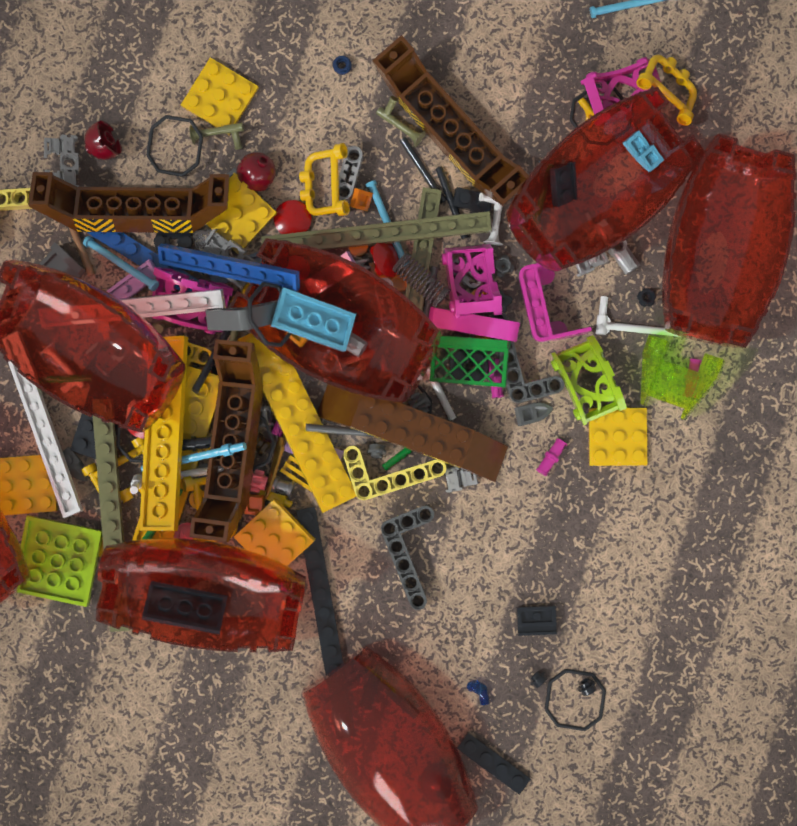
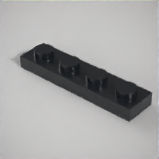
M469 732L466 733L456 747L519 795L531 780L529 776Z

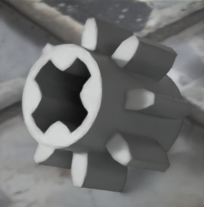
M416 392L409 396L411 398V401L408 402L410 407L426 413L429 411L428 406L431 405V402L425 393L420 395L419 392Z

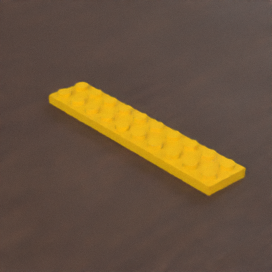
M271 324L259 329L267 341L281 342L276 328L272 327ZM256 331L239 338L238 341L250 342L255 345L263 382V393L321 512L324 513L356 497L353 485L328 434L305 430L306 424H323L284 345L282 347L268 346L264 344Z
M186 336L150 337L139 531H178L188 337Z
M188 366L186 371L183 439H190L191 436H196L197 438L208 436L215 414L219 386L218 375L209 373L199 393L193 392L192 388L202 370ZM198 449V451L194 452L192 450L182 451V456L199 453L203 449ZM199 461L181 464V471L197 469ZM181 479V481H180V488H181V489H183L182 479ZM183 491L180 495L178 526L189 492ZM140 517L130 545V550L133 551L147 532L139 531ZM156 531L142 554L167 561L174 541L175 531Z

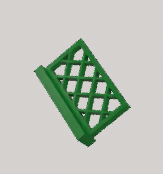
M431 335V382L506 387L511 341ZM437 347L444 348L449 353L442 361L437 357ZM458 349H463L468 355L461 362L453 355ZM481 350L487 357L478 364L472 355ZM496 352H504L503 361L497 365L491 356ZM449 357H452L457 363L451 371L443 364ZM470 358L476 364V367L468 373L462 364ZM489 359L495 368L487 374L481 365ZM441 365L447 374L443 378H435V370ZM458 367L466 374L461 380H457L452 375ZM479 368L485 377L480 381H475L471 374ZM497 369L502 374V383H494L489 377Z

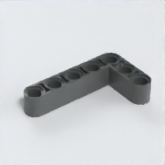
M278 300L252 305L253 321L257 327L272 323ZM248 306L243 308H212L205 310L208 330L242 331L254 329L249 323Z
M503 312L502 315H491L492 318L499 316L503 320H508ZM511 341L509 353L512 355L513 360L508 363L506 390L512 403L519 404L543 398L563 390L564 381L558 376L524 383L515 345ZM497 352L499 363L503 361L504 352ZM510 371L517 373L518 378L516 381L508 379ZM552 380L559 383L558 390L551 389L550 382ZM533 385L540 387L541 392L539 395L532 393L531 388ZM514 390L522 392L521 400L513 398L512 393Z
M427 505L390 518L381 525L382 535L411 607L415 610L423 609L426 606L427 599L401 533L432 521L434 511ZM429 509L431 512L430 518L422 519L420 517L421 510ZM403 517H412L413 524L408 527L402 524ZM387 523H392L395 526V531L391 534L386 533L384 530V526ZM394 541L401 542L402 549L400 551L392 550L391 544ZM406 559L409 562V567L401 569L398 566V562ZM407 578H415L416 585L408 587L405 584ZM415 596L423 597L424 601L421 605L413 603L412 600Z

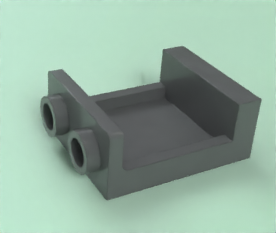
M54 242L50 247L52 251L30 274L25 273L23 275L27 279L26 283L33 290L37 288L41 292L39 296L47 303L49 301L56 303L86 272L71 255Z

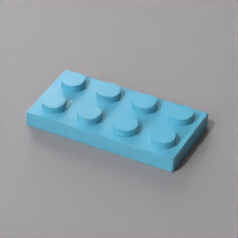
M282 288L271 326L344 352L347 349L356 314L290 289Z

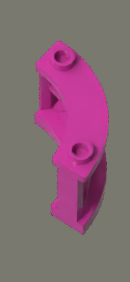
M644 57L637 60L631 66L611 72H591L586 75L585 79L580 81L581 85H585L595 115L592 117L594 124L611 123L616 118L624 120L636 116L635 112H643V110L649 112L669 103V100L656 90V95L651 89L643 90L637 86L636 82L639 72L647 68L650 59ZM655 66V69H654L652 75H653L657 80L660 81V78H659V75H658V72H657V69H656V66ZM618 82L636 89L630 96L628 106L626 107L618 98L610 97L613 88ZM641 92L642 94L638 96V98H641V102H636L635 96ZM613 103L617 104L616 109L612 107Z
M482 244L479 246L445 248V253L442 254V264L446 265L448 288L451 289L449 293L450 313L453 312L455 318H460V314L493 312L494 315H502V296L497 282L492 278V274H495L493 247L490 244ZM470 252H482L471 259ZM465 253L467 263L465 264L463 258L459 257L458 261L460 263L458 265L454 264L452 254ZM482 269L483 273L478 274L476 271ZM469 271L476 280L486 283L476 290L475 295L468 293L459 285ZM481 292L487 293V295L481 294V297H479Z
M154 267L153 275L156 276L155 280L159 282V287L153 291L152 296L185 293L188 288L192 289V292L223 289L225 306L227 308L229 296H232L233 288L227 284L199 279V282L194 279H189L188 275L171 268ZM175 285L180 286V292H172L177 290ZM205 311L152 317L157 320H166L182 326L201 329L208 334L223 332V330L207 329Z

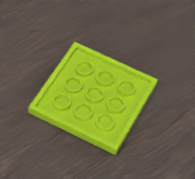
M27 515L12 591L88 607L102 541V530Z

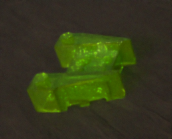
M649 334L642 352L641 405L646 406L650 397L684 409L681 419L686 421L696 406L719 380L725 360L705 353L698 372L664 360L670 342Z

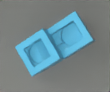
M639 130L623 142L629 153L648 172H651L664 161L654 145L650 146Z

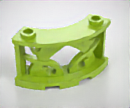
M594 335L587 337L586 342L560 353H551L553 358L551 365L554 371H558L563 379L575 407L573 414L576 420H580L583 425L618 409L622 411L627 408L620 386L616 385V381L613 378L615 374L609 361H606L603 356V350ZM575 357L577 359V363L569 359ZM568 360L571 365L566 367L562 362ZM586 361L589 364L591 361H595L597 365L595 367H591L586 363ZM582 366L590 372H602L603 374L596 382L595 393L577 384L578 374ZM572 372L571 379H569L567 373ZM604 383L607 385V389H601L602 394H600L599 385ZM576 393L580 394L583 397L580 400H578ZM593 400L596 401L597 409L585 414L583 404L588 403L590 409L593 405ZM613 401V403L601 407V402Z

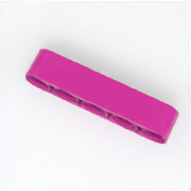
M430 307L427 326L517 342L520 322L475 314H460V318H455L454 313H450V310Z

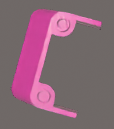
M574 255L527 265L519 272V281L532 337L538 342L567 339L585 335L592 331L591 327L568 332L567 326L563 322L549 321L542 286L548 285L554 280L555 273L553 268L572 264L575 260Z

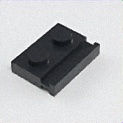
M568 161L566 164L563 163L550 168L552 205L560 207L572 202V200H577L575 162Z
M555 605L516 607L518 636L557 634Z

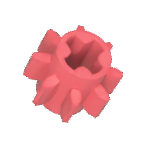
M256 469L255 473L252 474L251 492L259 493L260 490L265 491L269 478L264 476L265 471Z

